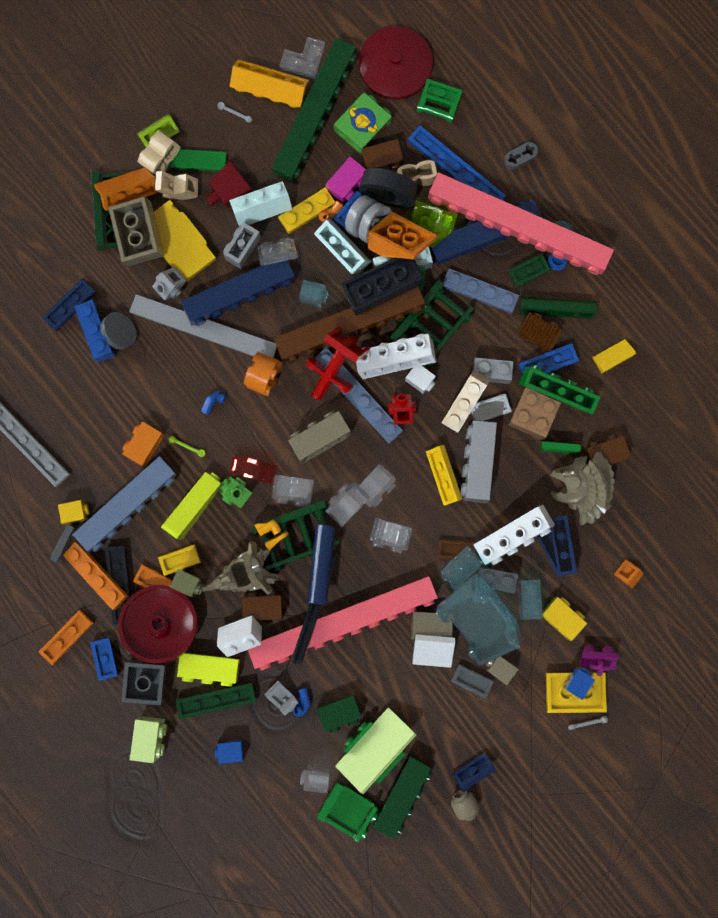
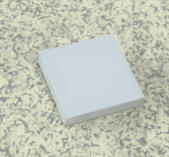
M416 635L412 664L451 668L455 638Z

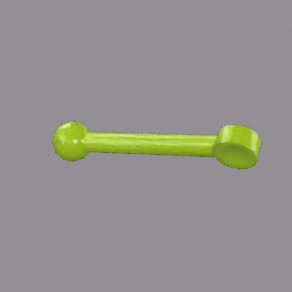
M175 436L169 437L170 443L179 444L197 453L199 457H204L206 454L204 450H198L177 440Z

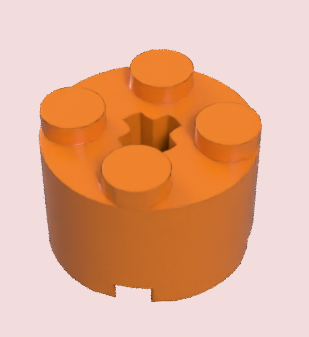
M257 352L252 359L254 361L247 370L243 385L247 389L264 396H269L271 390L277 384L278 378H276L277 372L281 371L283 362Z

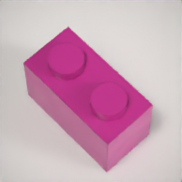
M349 157L326 183V189L344 204L360 186L366 169Z

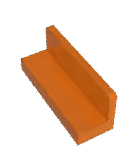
M146 168L94 184L95 189L101 196L102 206L106 211L109 210L108 207L157 193L155 191V177Z

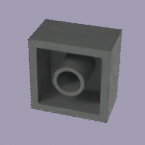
M127 660L124 667L121 702L161 705L164 699L167 663L149 664L143 661Z

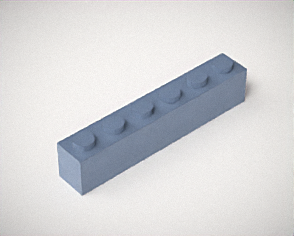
M159 456L72 535L87 552H97L103 547V542L107 538L111 539L118 533L117 529L121 525L126 526L133 519L131 516L136 512H142L147 507L146 503L150 499L155 500L161 494V489L172 485L176 480L177 474Z

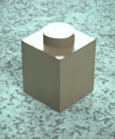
M500 655L492 656L486 664L488 666L486 671L505 685H508L518 671L516 667Z

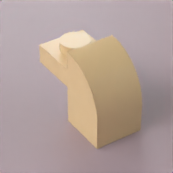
M159 171L156 172L155 191L163 193L162 197L168 199L186 200L197 198L198 179L187 174L173 176Z

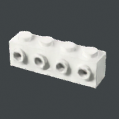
M419 334L409 339L402 338L392 343H381L379 346L372 347L367 355L356 362L357 371L362 379H367L435 363L436 357L433 340L429 334Z
M541 505L474 544V547L485 565L489 563L495 565L503 560L501 558L503 555L508 554V556H511L518 552L517 547L522 544L526 547L535 542L534 537L539 534L543 537L552 532L550 528L555 526L544 505Z

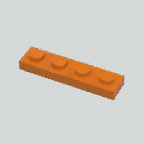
M74 542L63 556L112 610H116L128 597L124 590L79 542Z

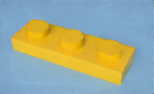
M325 187L293 207L292 210L278 216V219L287 233L290 234L317 217L322 210L331 208L335 201Z
M441 445L426 451L443 505L446 506L462 500L445 446Z

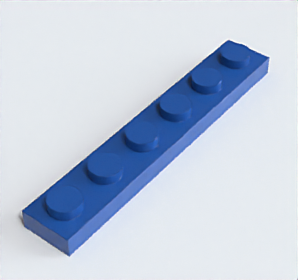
M421 125L408 138V142L428 159L434 161L439 168L453 179L502 201L505 199V194Z

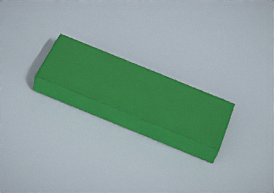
M180 149L176 157L169 163V168L219 172L226 165L227 153Z

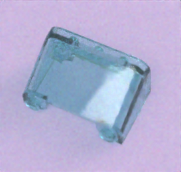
M480 573L470 577L437 606L436 615L438 619L444 623L453 622L469 642L468 654L472 660L475 659L479 666L520 647L517 619Z

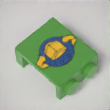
M363 93L334 124V131L361 154V149L367 147V144L384 125L387 124L389 126L391 124L392 116L387 108H382L377 104L373 96Z

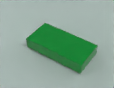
M543 441L539 446V450L543 452L578 454L581 449L579 444Z

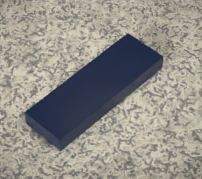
M82 278L42 318L57 332L76 313L74 306L89 301L97 292Z

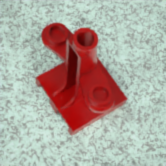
M340 326L329 332L324 338L326 343L336 349L327 367L323 366L315 358L309 357L307 360V367L322 375L311 393V396L316 400L322 399L332 383L336 384L341 392H350L353 386L346 380L338 377L337 374L347 357L356 363L367 355L371 349L368 346L362 349L356 345L358 339L353 335L348 338L340 333L342 330Z

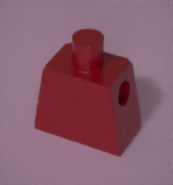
M229 161L210 180L209 185L213 192L207 195L205 199L211 207L221 201L225 208L231 206L229 200L251 193L252 190Z

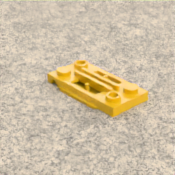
M170 200L154 211L164 252L163 257L172 268L175 267L186 282L216 260V257L206 246L207 242L188 217L183 212H179Z

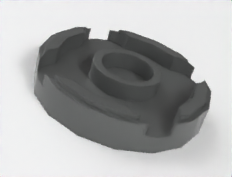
M113 312L102 320L100 325L103 337H106V342L110 346L123 350L135 342L137 337L136 328L126 315Z

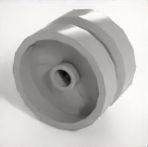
M361 196L353 203L347 214L345 229L349 234L360 238L368 244V231L391 212V209L382 203H377L375 199L369 196Z

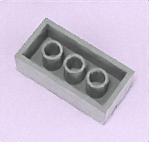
M473 420L472 424L468 425L466 429V439H469V444H466L464 449V458H467V464H464L462 470V477H465V483L461 485L460 490L463 501L487 503L490 500L497 423Z

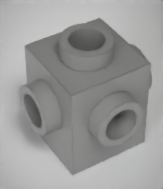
M173 267L159 273L152 287L165 301L171 297L174 299L182 292L180 289L186 280Z

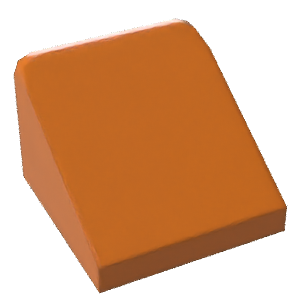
M625 559L614 575L632 589L643 576V572Z

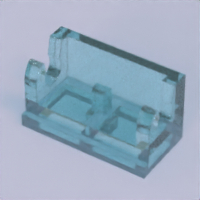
M467 545L440 572L444 581L447 580L451 588L456 591L483 564L482 559Z

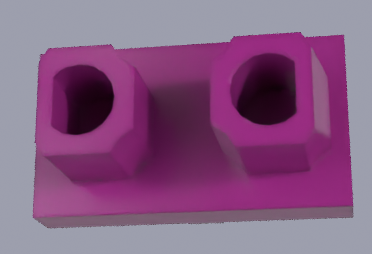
M585 645L580 660V667L596 670L597 676H602L603 671L615 670L616 662L619 659L618 653H614L613 647L605 646L601 652H595L593 645Z

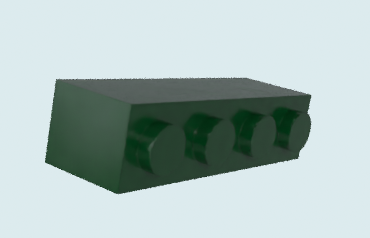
M409 754L373 823L375 830L392 839L396 835L400 836L405 826L402 824L405 817L409 818L412 814L414 800H419L423 792L421 789L423 783H427L432 775L430 765Z

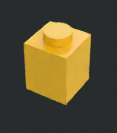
M78 500L58 505L61 524L67 525L88 520L87 515H90V510L85 501Z

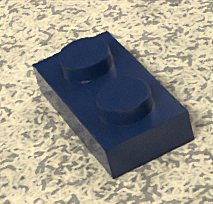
M483 753L452 773V775L464 792L496 771L486 753Z

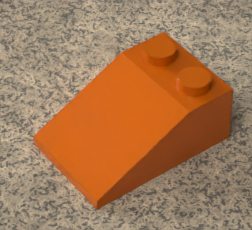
M391 211L368 231V249L382 257L415 259L437 239V235Z

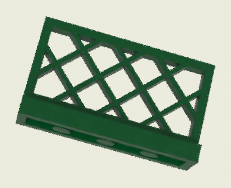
M91 172L97 251L104 250V248H118L117 242L107 243V237L112 231L114 232V228L106 222L110 212L108 210L105 214L101 196L95 189L94 184L103 182V179H112L127 173L99 174V172Z

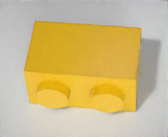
M555 597L540 615L566 639L572 641L586 626L585 617L578 610L574 612L569 608L571 604L566 599Z

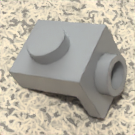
M279 681L264 694L284 715L293 711L298 703L294 694Z

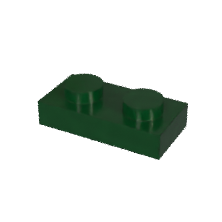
M540 254L508 270V273L515 287L518 288L550 272L551 269L543 254Z

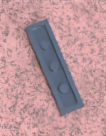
M450 268L443 282L445 289L510 314L513 313L519 297L515 293Z

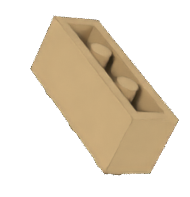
M474 370L442 421V424L458 433L490 382V379Z

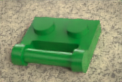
M427 79L417 112H425L452 123L463 90ZM426 100L449 107L450 111L447 112L426 105Z

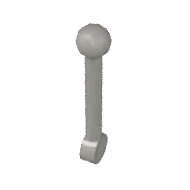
M219 102L217 105L219 110H226L245 119L247 123L253 121L251 116H245L226 107L223 102Z
M602 716L600 719L568 725V728L572 730L596 723H607L608 717Z

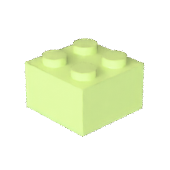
M141 716L135 720L130 760L154 763L160 759V756H163L165 745L162 744V738L166 736L167 724H164L165 719Z

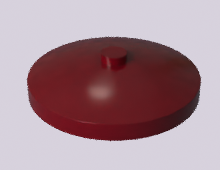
M401 26L385 27L373 33L361 48L359 55L361 78L374 94L382 98L402 100L412 97L424 88L427 79L431 76L433 58L430 47L425 39L414 30Z
M164 585L149 586L133 594L124 604L118 621L119 636L124 647L132 656L149 664H164L181 657L192 645L198 627L196 611L190 600L183 593Z

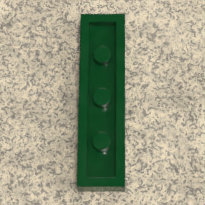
M253 682L175 700L179 719L257 702Z

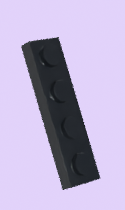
M125 546L105 548L107 573L128 595L116 610L111 609L113 625H118L120 612L126 601L131 597Z

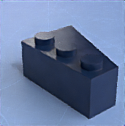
M567 515L553 517L551 519L555 526L550 528L552 532L543 537L540 534L536 537L557 576L577 574Z

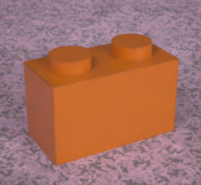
M142 421L140 425L137 424L134 428L132 439L124 444L122 455L145 468L165 435Z

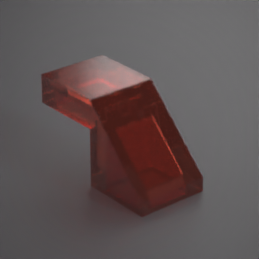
M233 455L229 474L272 484L277 466L260 460Z

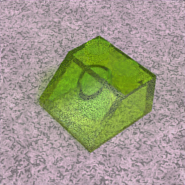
M416 201L410 221L437 235V239L429 245V247L434 248L452 233L458 214L432 204Z

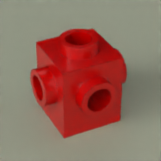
M411 394L393 395L392 403H388L389 415H393L394 425L413 423V413H416L415 401L412 402Z

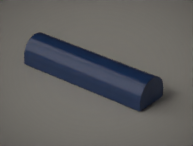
M316 525L307 604L327 606L335 527Z

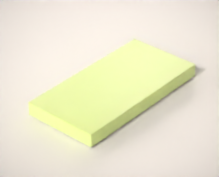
M387 708L335 767L360 793L364 794L417 734L390 708Z

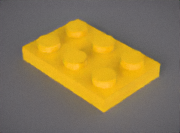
M591 672V677L595 679V682L583 700L563 688L572 673H546L547 713L607 712L605 672H603L602 676H597L596 672Z

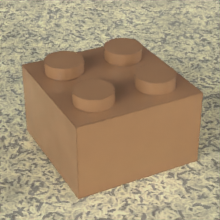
M525 387L508 426L544 440L547 437L561 402Z

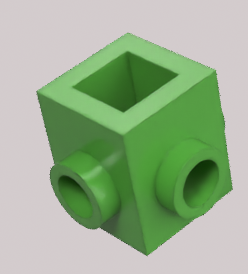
M232 477L225 479L220 485L219 491L223 495L221 498L230 506L234 503L239 508H242L252 492L245 488L246 483L238 477L235 480Z

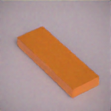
M79 610L41 648L39 653L51 665H54L94 622L82 610Z

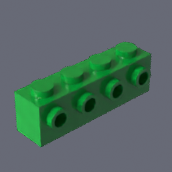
M538 366L525 367L518 385L584 413L594 414L600 396L594 394V390L587 387L581 389L577 387V383L570 380L562 381L560 380L561 376L550 372L548 375L543 373V369Z

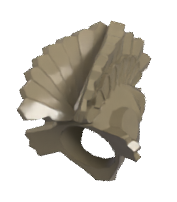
M596 452L594 458L589 460L588 464V456H581L575 458L572 465L555 469L550 475L562 480L566 485L559 492L551 491L552 497L558 502L569 504L568 506L571 509L576 510L578 508L580 514L579 523L581 525H584L586 522L589 524L594 523L596 519L600 518L602 513L605 514L612 506L610 501L613 498L612 493L614 491V472L601 452Z
M249 542L248 551L239 555L237 559H233L229 566L224 567V572L219 574L213 582L203 586L202 590L219 589L224 591L231 590L232 592H247L262 589L269 595L273 591L269 584H274V581L279 580V577L262 568L265 559L270 553L268 548L265 551L261 549L260 552H257V544Z

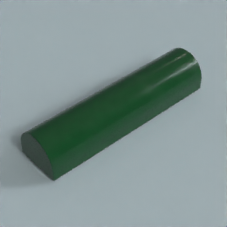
M520 297L519 314L528 315L529 312L532 314L536 312L541 316L593 319L597 313V301Z

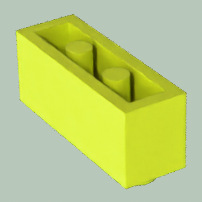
M184 653L179 657L177 677H182V681L186 682L201 679V683L213 684V681L221 682L222 686H232V683H237L240 659Z

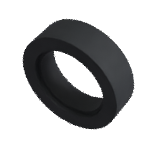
M369 168L363 173L359 191L379 203L392 207L408 208L414 204L418 185L410 178L397 172L380 168Z

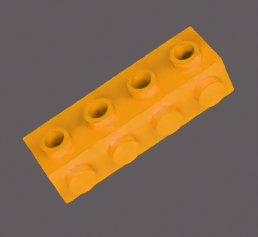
M238 59L232 68L230 87L235 88L239 92L252 93L256 97L269 98L273 102L286 103L293 108H301L306 99L309 80Z

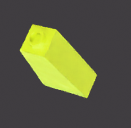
M205 472L161 528L176 539L183 540L220 490L221 483L219 481L221 478L213 472L210 475Z

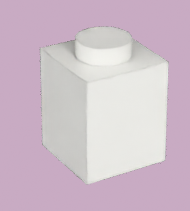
M423 366L413 367L406 376L405 381L424 394L426 390L430 392L434 387L436 376Z

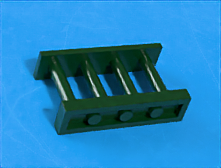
M438 280L423 297L426 304L423 311L417 314L410 313L392 334L390 342H396L402 338L409 339L408 330L415 328L422 334L430 335L433 343L437 345L435 348L436 357L464 322L467 324L472 319L474 308L470 306L467 311L462 309L444 294V284ZM434 299H439L461 317L455 325H452L432 308L431 303ZM423 313L425 315L428 314L449 331L443 340L420 323L418 318ZM430 363V364H426V365H422V366L426 369L427 366L432 367L434 363Z
M324 500L262 522L267 523L275 520L281 528L280 533H283L285 531L288 532L287 523L295 520V523H298L307 548V552L297 555L290 535L283 538L289 558L278 562L275 550L272 548L268 555L271 565L266 566L267 571L277 572L283 569L282 565L313 554L314 545L305 523V516L313 514L314 517L316 516L319 525H327L323 516L324 509H327ZM251 526L253 534L259 535L255 526ZM268 533L261 536L266 549L265 542L270 540ZM339 540L334 541L333 551L338 549L337 545H340Z

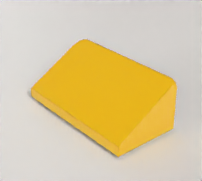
M624 339L592 357L601 374L637 353Z

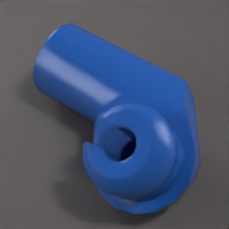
M215 391L207 396L201 412L209 415L214 403L217 401L223 403L226 399V394L221 393L222 391Z
M307 688L298 690L300 701L293 710V714L297 717L304 716L311 707Z

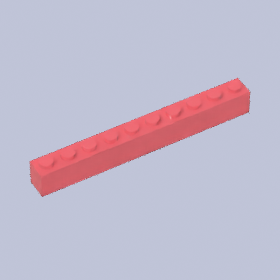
M439 172L429 191L428 199L433 204L438 206L442 204L453 213L460 212L469 220H478L487 228L492 229L494 227L500 230L503 235H512L518 238L517 240L521 243L534 245L539 251L553 253L552 255L555 258H564L570 261L573 266L587 268L588 272L594 275L603 274L614 249Z
M430 577L423 578L317 619L307 649L313 646L315 650L326 646L325 642L331 639L333 643L344 639L343 635L349 632L351 635L362 632L361 628L369 625V628L380 625V620L387 618V621L398 618V613L403 611L409 614L416 611V606L421 604L424 607L435 604L434 599H437V595ZM302 626L261 641V645L248 649L254 669L260 668V671L271 667L270 663L278 660L280 664L290 660L289 656L294 653Z

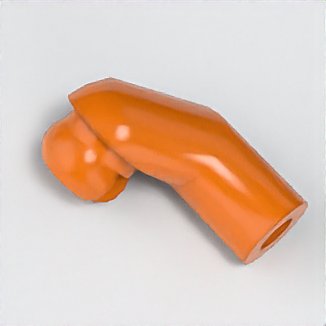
M336 200L331 208L324 209L319 213V219L322 222L326 220L333 221V218L344 205Z

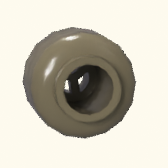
M460 790L453 795L451 807L459 820L466 821L475 819L476 814L480 810L475 795L466 790L464 792Z

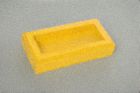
M195 545L158 557L164 576L175 573L178 569L183 570L201 563Z

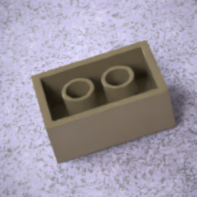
M141 197L108 207L122 263L132 266L164 256L151 201Z
M331 411L324 416V420L321 422L314 421L302 433L300 430L293 433L288 441L300 463L304 464L350 437L351 431L340 412L334 413V411Z

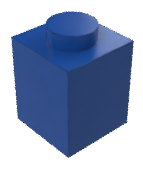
M582 667L581 670L575 668L563 688L583 700L595 679L591 677L592 673Z
M242 739L222 741L217 744V747H214L215 759L219 760V764L242 762L244 760Z

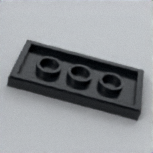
M393 258L341 283L355 316L426 282L415 259Z

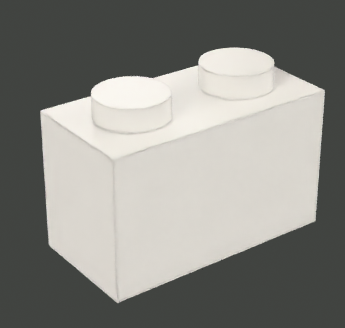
M253 616L218 628L217 647L226 657L259 646L261 645L262 627Z

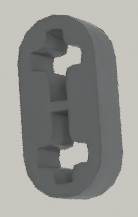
M527 142L509 151L504 159L505 166L510 170H515L531 162L537 156V146L532 142ZM526 148L533 150L532 155L529 153L523 155L526 152ZM510 157H512L513 159L519 157L516 160V164H514L513 162L509 163Z

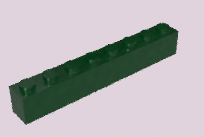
M335 38L271 168L273 175L290 183H293L295 178H299L302 172L301 166L309 158L310 152L308 151L311 146H315L318 139L317 133L319 129L322 130L326 123L325 117L327 113H331L334 107V98L339 97L342 90L340 86L343 81H347L350 74L349 68L357 60L356 46Z

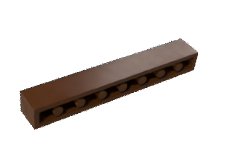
M418 286L355 316L353 309L349 308L275 337L274 340L281 359L291 363L297 361L298 357L304 354L310 356L315 354L317 349L332 347L324 341V338L329 332L339 326L342 328L340 333L346 338L356 334L364 335L370 332L369 329L373 327L382 328L391 320L400 321L409 313H420L426 307V304Z

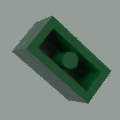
M354 694L316 709L324 731L329 730L330 733L340 730L341 725L348 724V726L357 724L359 723L358 719L362 718Z

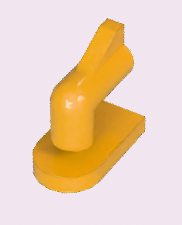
M275 520L254 525L260 536L271 530L274 535L281 531ZM285 531L265 542L268 550L270 551L289 533Z

